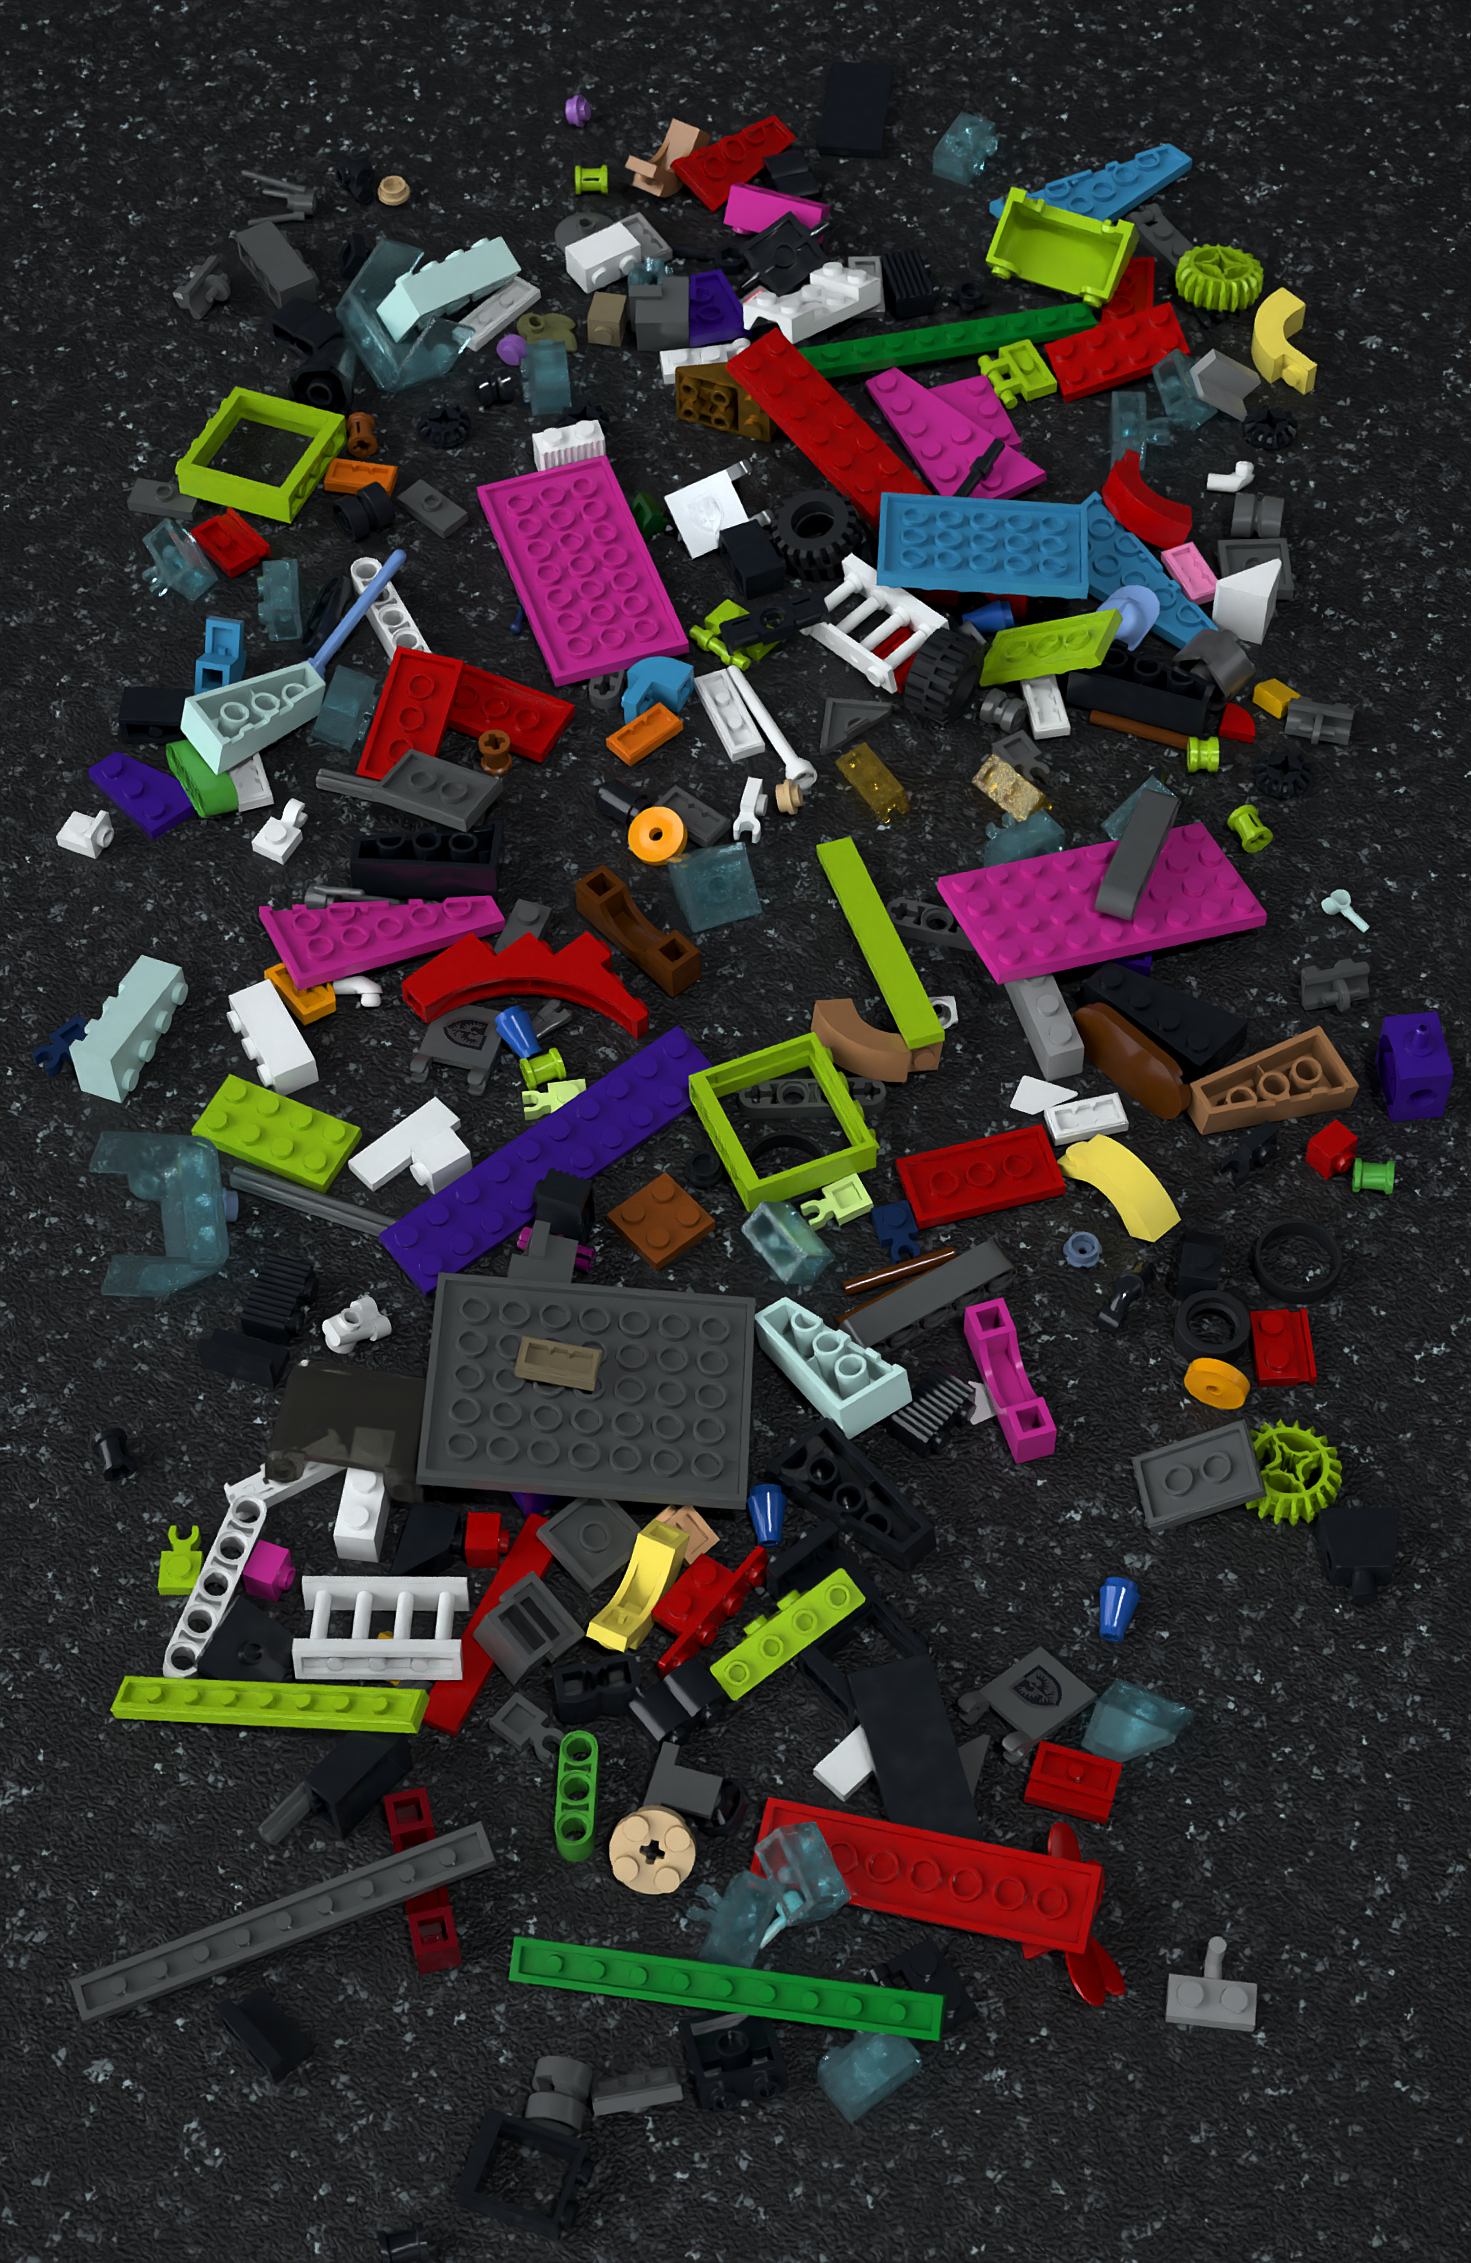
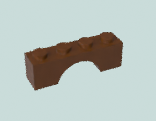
M604 864L575 883L577 910L673 998L701 978L700 951L676 929L666 934L655 928L637 908L627 885Z

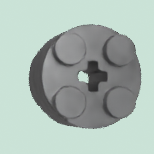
M1214 629L1199 631L1172 659L1174 665L1171 668L1177 666L1216 684L1212 711L1221 710L1250 681L1256 672L1254 664L1239 646L1240 641L1237 635L1227 629L1223 632Z

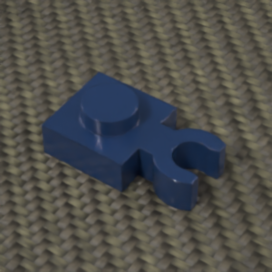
M78 1014L50 1034L49 1038L52 1045L41 1046L33 1052L35 1064L38 1066L45 1060H51L44 1066L49 1077L58 1074L66 1060L73 1064L69 1047L75 1039L79 1041L85 1039L88 1034L85 1033L84 1028L88 1023Z
M908 1200L871 1208L870 1217L881 1248L892 1246L890 1253L891 1264L900 1263L899 1255L902 1253H908L912 1258L919 1257L920 1248L914 1241L918 1240L919 1231Z

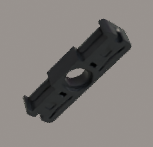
M816 591L724 621L719 625L728 655L734 656V651L762 642L765 646L796 636V631L825 621L828 625L831 619L822 592ZM773 619H782L784 621L777 628L766 627L767 623Z

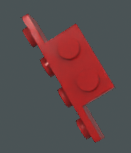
M758 1545L735 1572L730 1571L704 1553H701L652 1609V1620L679 1637L658 1661L661 1681L676 1667L693 1658L703 1646H709L717 1636L719 1627L728 1616L733 1617L740 1610L744 1597L753 1587H759L767 1577L766 1567L768 1565L765 1548Z

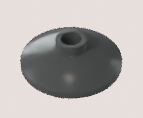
M580 212L570 215L562 220L555 230L556 245L565 254L566 246L612 226L614 222L609 217L595 212Z

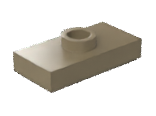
M523 1336L514 1376L594 1391L603 1350Z

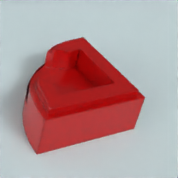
M1228 702L1220 725L1219 736L1253 744L1255 737L1254 721L1243 708Z

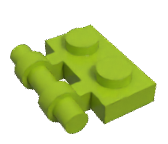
M1029 339L999 348V359L992 361L988 355H984L978 360V365L981 368L980 374H984L988 378L999 401L1007 409H1012L1017 405L1018 401L1014 396L1015 394L1021 393L1025 400L1029 401L1057 392V381ZM1008 373L1011 379L1004 380L1001 375Z
M726 599L705 618L706 630L695 625L689 632V637L697 641L698 647L706 652L712 651L721 657L723 663L728 666L735 665L742 671H745L751 663V660L746 655L759 661L780 642L777 641L765 646L763 642L734 651V656H729L725 644L722 642L723 638L719 625L724 621L749 614L748 611L729 599Z

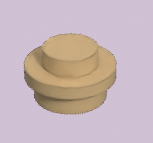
M399 176L384 178L378 188L380 201L387 205L396 206L402 204L410 196L409 186Z
M785 779L783 784L776 785V799L781 813L797 814L798 806L803 805L800 785H794L792 779Z

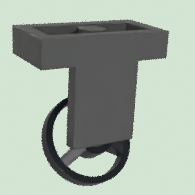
M664 1741L642 1807L650 1805L663 1806L695 1815L697 1825L710 1835H721L733 1829L743 1818L748 1807L749 1796L745 1786L733 1778L723 1779L722 1777L681 1767L680 1745ZM739 1789L740 1802L738 1808L727 1821L726 1814L732 1806L731 1798ZM714 1816L717 1818L720 1826L706 1827L704 1818L711 1819Z

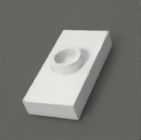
M1055 674L1038 676L1031 680H1020V689L1024 702L1028 704L1027 713L1035 740L1070 735V724Z
M259 752L254 753L226 770L236 787L239 812L274 804Z
M1118 1092L1044 1109V1117L1054 1146L1091 1139L1097 1134L1109 1135L1128 1131L1129 1122Z

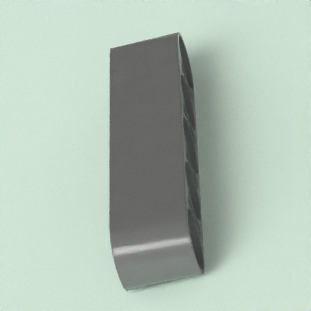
M1144 788L1100 886L1095 911L1130 921L1133 919L1175 822L1180 804L1179 797Z
M986 1241L851 1315L839 1325L837 1330L840 1329L850 1335L851 1341L865 1350L869 1347L883 1357L964 1312L966 1307L976 1305L1005 1289L1017 1277L1018 1271L995 1241Z

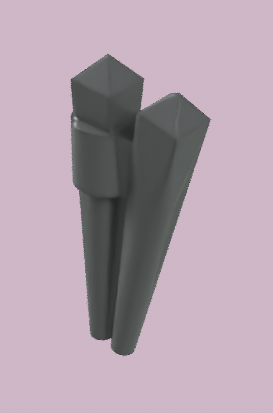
M552 999L531 1021L538 1041L572 1021L573 1011L568 1009L562 1010L561 1000Z

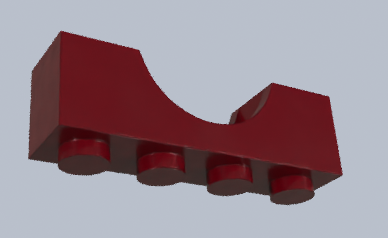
M426 1787L383 1796L395 1854L436 1839ZM446 1885L406 1900L407 1916L420 1975L463 1965Z

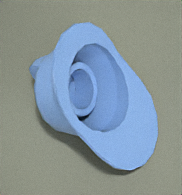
M1129 585L1116 590L1096 611L1118 609L1123 620L1113 641L1117 638L1127 643L1128 650L1134 651L1139 646L1160 614V603L1156 594L1149 588L1140 585Z

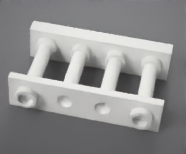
M851 553L841 561L845 574L844 582L824 598L828 611L831 612L852 593H860L867 600L836 626L831 623L827 625L825 621L799 631L806 636L810 634L863 672L873 685L877 687L882 686L893 694L897 691L893 670L918 650L936 629L940 627L949 629L948 620L901 587L876 586L877 571ZM877 609H883L891 615L860 643L847 635ZM908 625L911 630L916 632L884 660H881L871 652L900 626L906 627Z
M302 1577L305 1610H314L310 1639L294 1638L292 1656L296 1679H463L461 1640L451 1638L454 1611H469L467 1577ZM330 1610H355L351 1639H327ZM372 1610L396 1611L393 1639H368ZM413 1611H438L435 1639H410Z

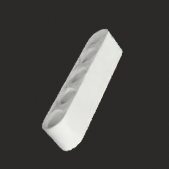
M360 558L351 566L353 589L357 600L382 568L379 561L374 558ZM389 581L365 615L390 660L392 661L397 646L431 653L394 586Z
M252 1493L241 1494L231 1503L167 1647L162 1668L165 1678L197 1679L200 1671L195 1667L184 1671L178 1670L171 1661L177 1656H186L194 1663L228 1609L242 1578V1572L252 1555L265 1522L266 1504L258 1495ZM244 1510L251 1511L255 1514L257 1520L253 1523H243L236 1514ZM232 1546L237 1548L242 1556L233 1560L227 1559L220 1550L224 1547ZM212 1582L219 1583L225 1588L226 1592L220 1596H212L206 1592L204 1586ZM193 1619H202L207 1622L210 1629L204 1633H196L189 1628L188 1623Z

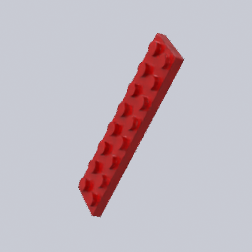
M777 327L727 361L725 369L843 496L846 495L850 499L851 504L878 533L881 492L933 495Z
M768 1797L748 1882L758 1886L1086 1957L1104 1869L1095 1865Z

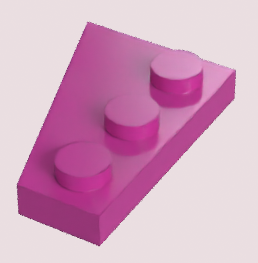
M984 374L927 389L1013 450L1021 452L1022 442L988 378Z

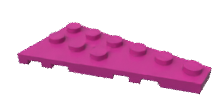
M895 367L865 381L868 392L937 496H953L970 473L969 467L975 459L985 453L994 439H998ZM1005 444V449L993 463V471L986 480L979 482L968 498L1008 500L1046 481V472Z
M492 896L449 897L443 903L423 904L422 899H409V905H389L388 900L331 903L324 909H307L306 904L292 905V910L272 911V906H259V917L298 990L452 946L470 932L479 938L503 931L505 927V919Z

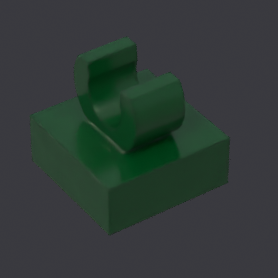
M638 493L630 510L643 540L649 541L654 531H665L666 524L670 519L663 517V507L657 505L651 493Z

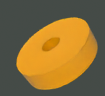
M652 807L642 811L633 820L628 832V841L633 853L642 862L652 866H663L676 860L684 851L688 838L687 829L682 819L674 811L665 807ZM663 832L661 839L653 841L656 833Z
M1199 1358L1192 1361L1184 1377L1185 1387L1195 1398L1220 1409L1231 1410L1241 1407L1250 1390L1249 1381L1242 1372L1228 1363L1211 1358Z

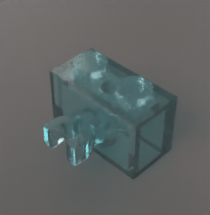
M541 340L536 344H525L527 358L520 359L522 379H529V382L522 383L524 402H531L532 416L562 413L563 407L571 408L565 341L552 342V340Z
M1112 392L1109 417L1110 469H1112L1116 460L1121 461L1126 449L1139 453L1140 470H1144L1147 442L1169 446V417H1159L1153 420L1146 419V392Z
M166 517L142 539L157 565L148 568L141 575L144 580L153 584L149 589L151 593L159 598L170 586L192 601H195L218 580L191 532Z
M1043 809L1016 824L1015 819L1008 812L1002 815V825L1007 830L997 828L993 822L986 825V835L991 840L985 843L984 868L1064 851L1065 831Z
M746 1869L731 1878L723 1899L712 1887L704 1883L700 1884L695 1894L704 1897L708 1901V1906L718 1911L716 1912L712 1909L703 1911L693 1905L686 1913L687 1917L695 1921H708L712 1923L698 1957L707 1962L751 1968L784 1888Z
M858 2030L854 2035L855 2040L843 2049L840 2046L834 2047L819 2061L818 2084L850 2124L920 2071L921 2055L906 2037Z

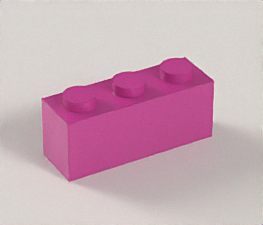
M739 182L731 185L723 224L733 226L732 230L734 232L751 235L752 231L762 232L791 210L798 221L810 229L823 220V218L828 220L831 205ZM824 235L818 239L819 245L823 244Z

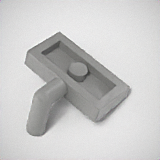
M1217 1936L1209 1941L1205 1957L1204 1978L1169 1974L1165 2022L1254 2031L1257 1984L1221 1980L1222 1962L1226 1950V1942L1223 1938Z

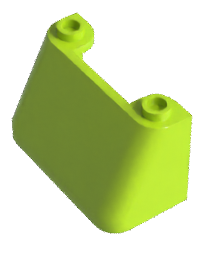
M1012 186L985 260L987 265L992 268L991 273L1003 279L1009 280L1011 276L1069 293L1084 298L1083 302L1096 308H1101L1102 304H1109L1140 237L1135 224L1119 219L1117 226L1114 227L1112 220L1105 219V222L1047 205L1045 200L1038 198L1036 201L1026 197L1028 194L1026 190Z

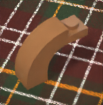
M673 118L666 138L653 158L643 161L634 156H629L625 167L636 172L633 186L660 197H669L675 194L685 183L670 168V164L677 158L682 156L684 158L693 154L697 149L704 146L707 147L712 135Z
M852 998L815 1001L811 1032L815 1031L822 1046L830 1048L834 1063L840 1067L866 1078L886 1082H906L908 1072L938 1070L943 1041L909 1050L902 1034L880 1031L864 1022L857 1013Z

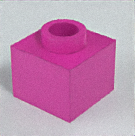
M259 1539L242 1572L246 1591L277 1603L282 1591H287L292 1585L296 1569L293 1567L289 1549Z

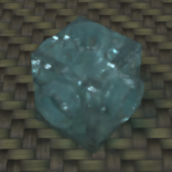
M646 257L645 263L634 262V268L630 269L628 276V288L629 285H650V280L653 276H658L657 285H662V277H676V275L672 274L673 268L664 266L665 260Z

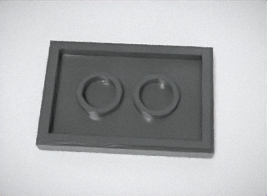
M409 749L375 786L372 792L373 800L467 832L503 791V781Z
M1245 1419L1131 1457L1147 1526L1152 1534L1267 1496L1250 1427Z

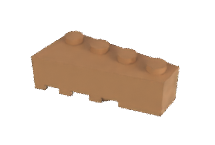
M1318 1026L1190 1083L1191 1102L1186 1112L1200 1134L1206 1135L1259 1125L1267 1120L1275 1122L1349 1108L1359 1085L1322 1028Z

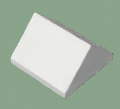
M1279 558L1217 580L1211 621L1220 632L1227 629L1235 633L1239 639L1262 644L1275 610L1282 565Z

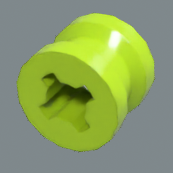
M1188 737V773H1195L1198 769H1207L1210 773H1217L1219 765L1218 737H1210L1208 740Z

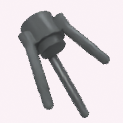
M242 171L243 176L290 190L286 192L264 189L263 193L269 196L288 199V210H294V213L249 220V226H256L268 220H271L273 223L292 220L305 221L306 215L314 216L317 199L316 190L307 189L304 185H295L256 172Z
M312 883L306 892L304 904H306L307 909H324L331 903H341L342 900L354 902L388 900L389 905H400V901L398 899L364 895L365 892L362 889L329 887Z

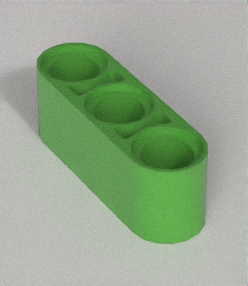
M189 739L167 744L166 755L169 767L176 779L180 781L190 802L201 818L238 809L239 801L236 787L226 771L216 776Z
M582 1730L572 1731L564 1737L560 1745L555 1834L558 1852L564 1859L571 1862H580L589 1858L594 1851L596 1840L600 1775L598 1744L593 1735ZM578 1752H585L590 1755L584 1761H574L571 1759V1756ZM576 1791H581L588 1794L584 1799L579 1801H574L567 1798L571 1793ZM571 1831H581L585 1834L583 1838L577 1841L565 1838Z

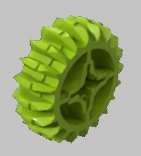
M1205 244L1203 248L1196 246L1193 247L1192 251H1185L1184 256L1180 257L1176 268L1175 287L1178 289V295L1185 297V301L1188 303L1194 302L1197 308L1202 306L1206 307L1207 311L1215 309L1220 313L1222 310L1234 312L1236 308L1243 310L1247 305H1254L1255 299L1259 298L1264 278L1263 268L1260 267V261L1253 259V255L1250 253L1244 254L1243 249H1232L1231 245L1222 247L1219 244L1216 246Z
M1280 1419L1276 1423L1275 1429L1265 1422L1261 1426L1260 1433L1251 1430L1258 1461L1268 1455L1270 1462L1261 1471L1267 1496L1245 1503L1247 1510L1258 1507L1260 1520L1271 1514L1274 1516L1273 1519L1276 1525L1281 1522L1283 1517L1288 1518L1291 1525L1294 1526L1298 1522L1299 1516L1309 1523L1313 1520L1314 1512L1319 1514L1320 1509H1327L1328 1504L1332 1505L1337 1497L1336 1491L1340 1489L1342 1483L1340 1476L1342 1464L1341 1461L1336 1460L1338 1454L1336 1447H1327V1435L1315 1438L1314 1427L1311 1426L1306 1431L1300 1430L1298 1420L1292 1424V1428L1286 1427L1282 1419ZM1317 1473L1319 1481L1313 1487L1306 1490L1304 1487L1305 1480L1309 1479L1310 1474Z

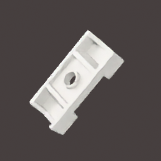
M838 262L826 263L823 265V268L810 273V285L803 286L800 291L783 295L780 298L776 297L774 293L763 292L757 294L756 298L743 303L744 329L750 330L772 320L778 323L782 333L792 344L797 343L880 304V278L868 275L864 270L845 268Z

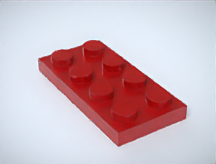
M1170 302L1044 345L1065 403L1192 360L1189 347Z
M401 646L396 647L358 766L357 776L381 781L409 749L438 758L466 665L463 660Z
M465 664V672L447 727L478 739L486 731L502 730L510 737L511 746L509 751L543 763L575 715V705Z
M1042 1124L896 1159L895 1168L918 1230L1063 1195L1066 1191V1184Z

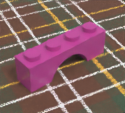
M1004 1298L966 1307L964 1334L1015 1463L1019 1464L1054 1454L1057 1430L1044 1397H1038L1029 1383L1020 1356L1016 1328Z

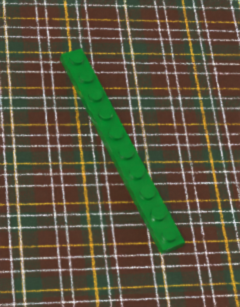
M1080 302L797 350L825 379L999 350L1001 347L1029 339L1032 344L1059 340L1095 328L1097 322L1088 305Z
M514 1936L509 1981L932 2041H941L946 1995L525 1936Z

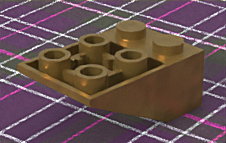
M727 362L676 367L677 418L770 443L778 425L725 369Z

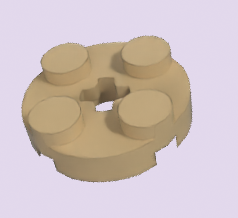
M650 1805L639 1808L638 1811L629 1814L627 1817L625 1816L619 1821L609 1846V1856L613 1865L614 1876L619 1881L624 1882L626 1886L640 1893L660 1894L675 1891L679 1884L690 1874L696 1857L694 1835L691 1834L689 1827L685 1824V1820L680 1814L663 1806ZM651 1840H656L659 1842V1849L665 1851L663 1857L657 1856L655 1860L646 1858V1853L641 1851V1845L648 1846Z

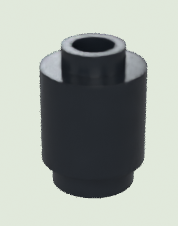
M615 778L611 782H605L597 795L599 809L627 826H630L636 816L642 811L652 808V803L647 800L645 794L619 778Z

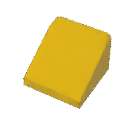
M1274 678L1261 682L1254 687L1252 702L1280 720L1288 713L1291 698L1298 699L1301 695Z

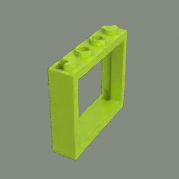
M235 387L228 398L223 399L220 409L214 417L207 421L201 435L193 440L191 448L184 458L178 461L175 474L178 475L180 493L291 524L328 470L332 458H336L346 444L345 416ZM241 418L315 438L280 488L206 468Z
M815 1031L689 1075L690 1100L749 1213L836 1182L855 1172L858 1174L876 1167V1151L880 1150V1146L876 1141V1132L873 1128L868 1129L865 1125L864 1112L859 1101H852L845 1075L842 1071L837 1072L835 1070L830 1048L822 1046ZM809 1066L853 1147L759 1180L717 1098Z

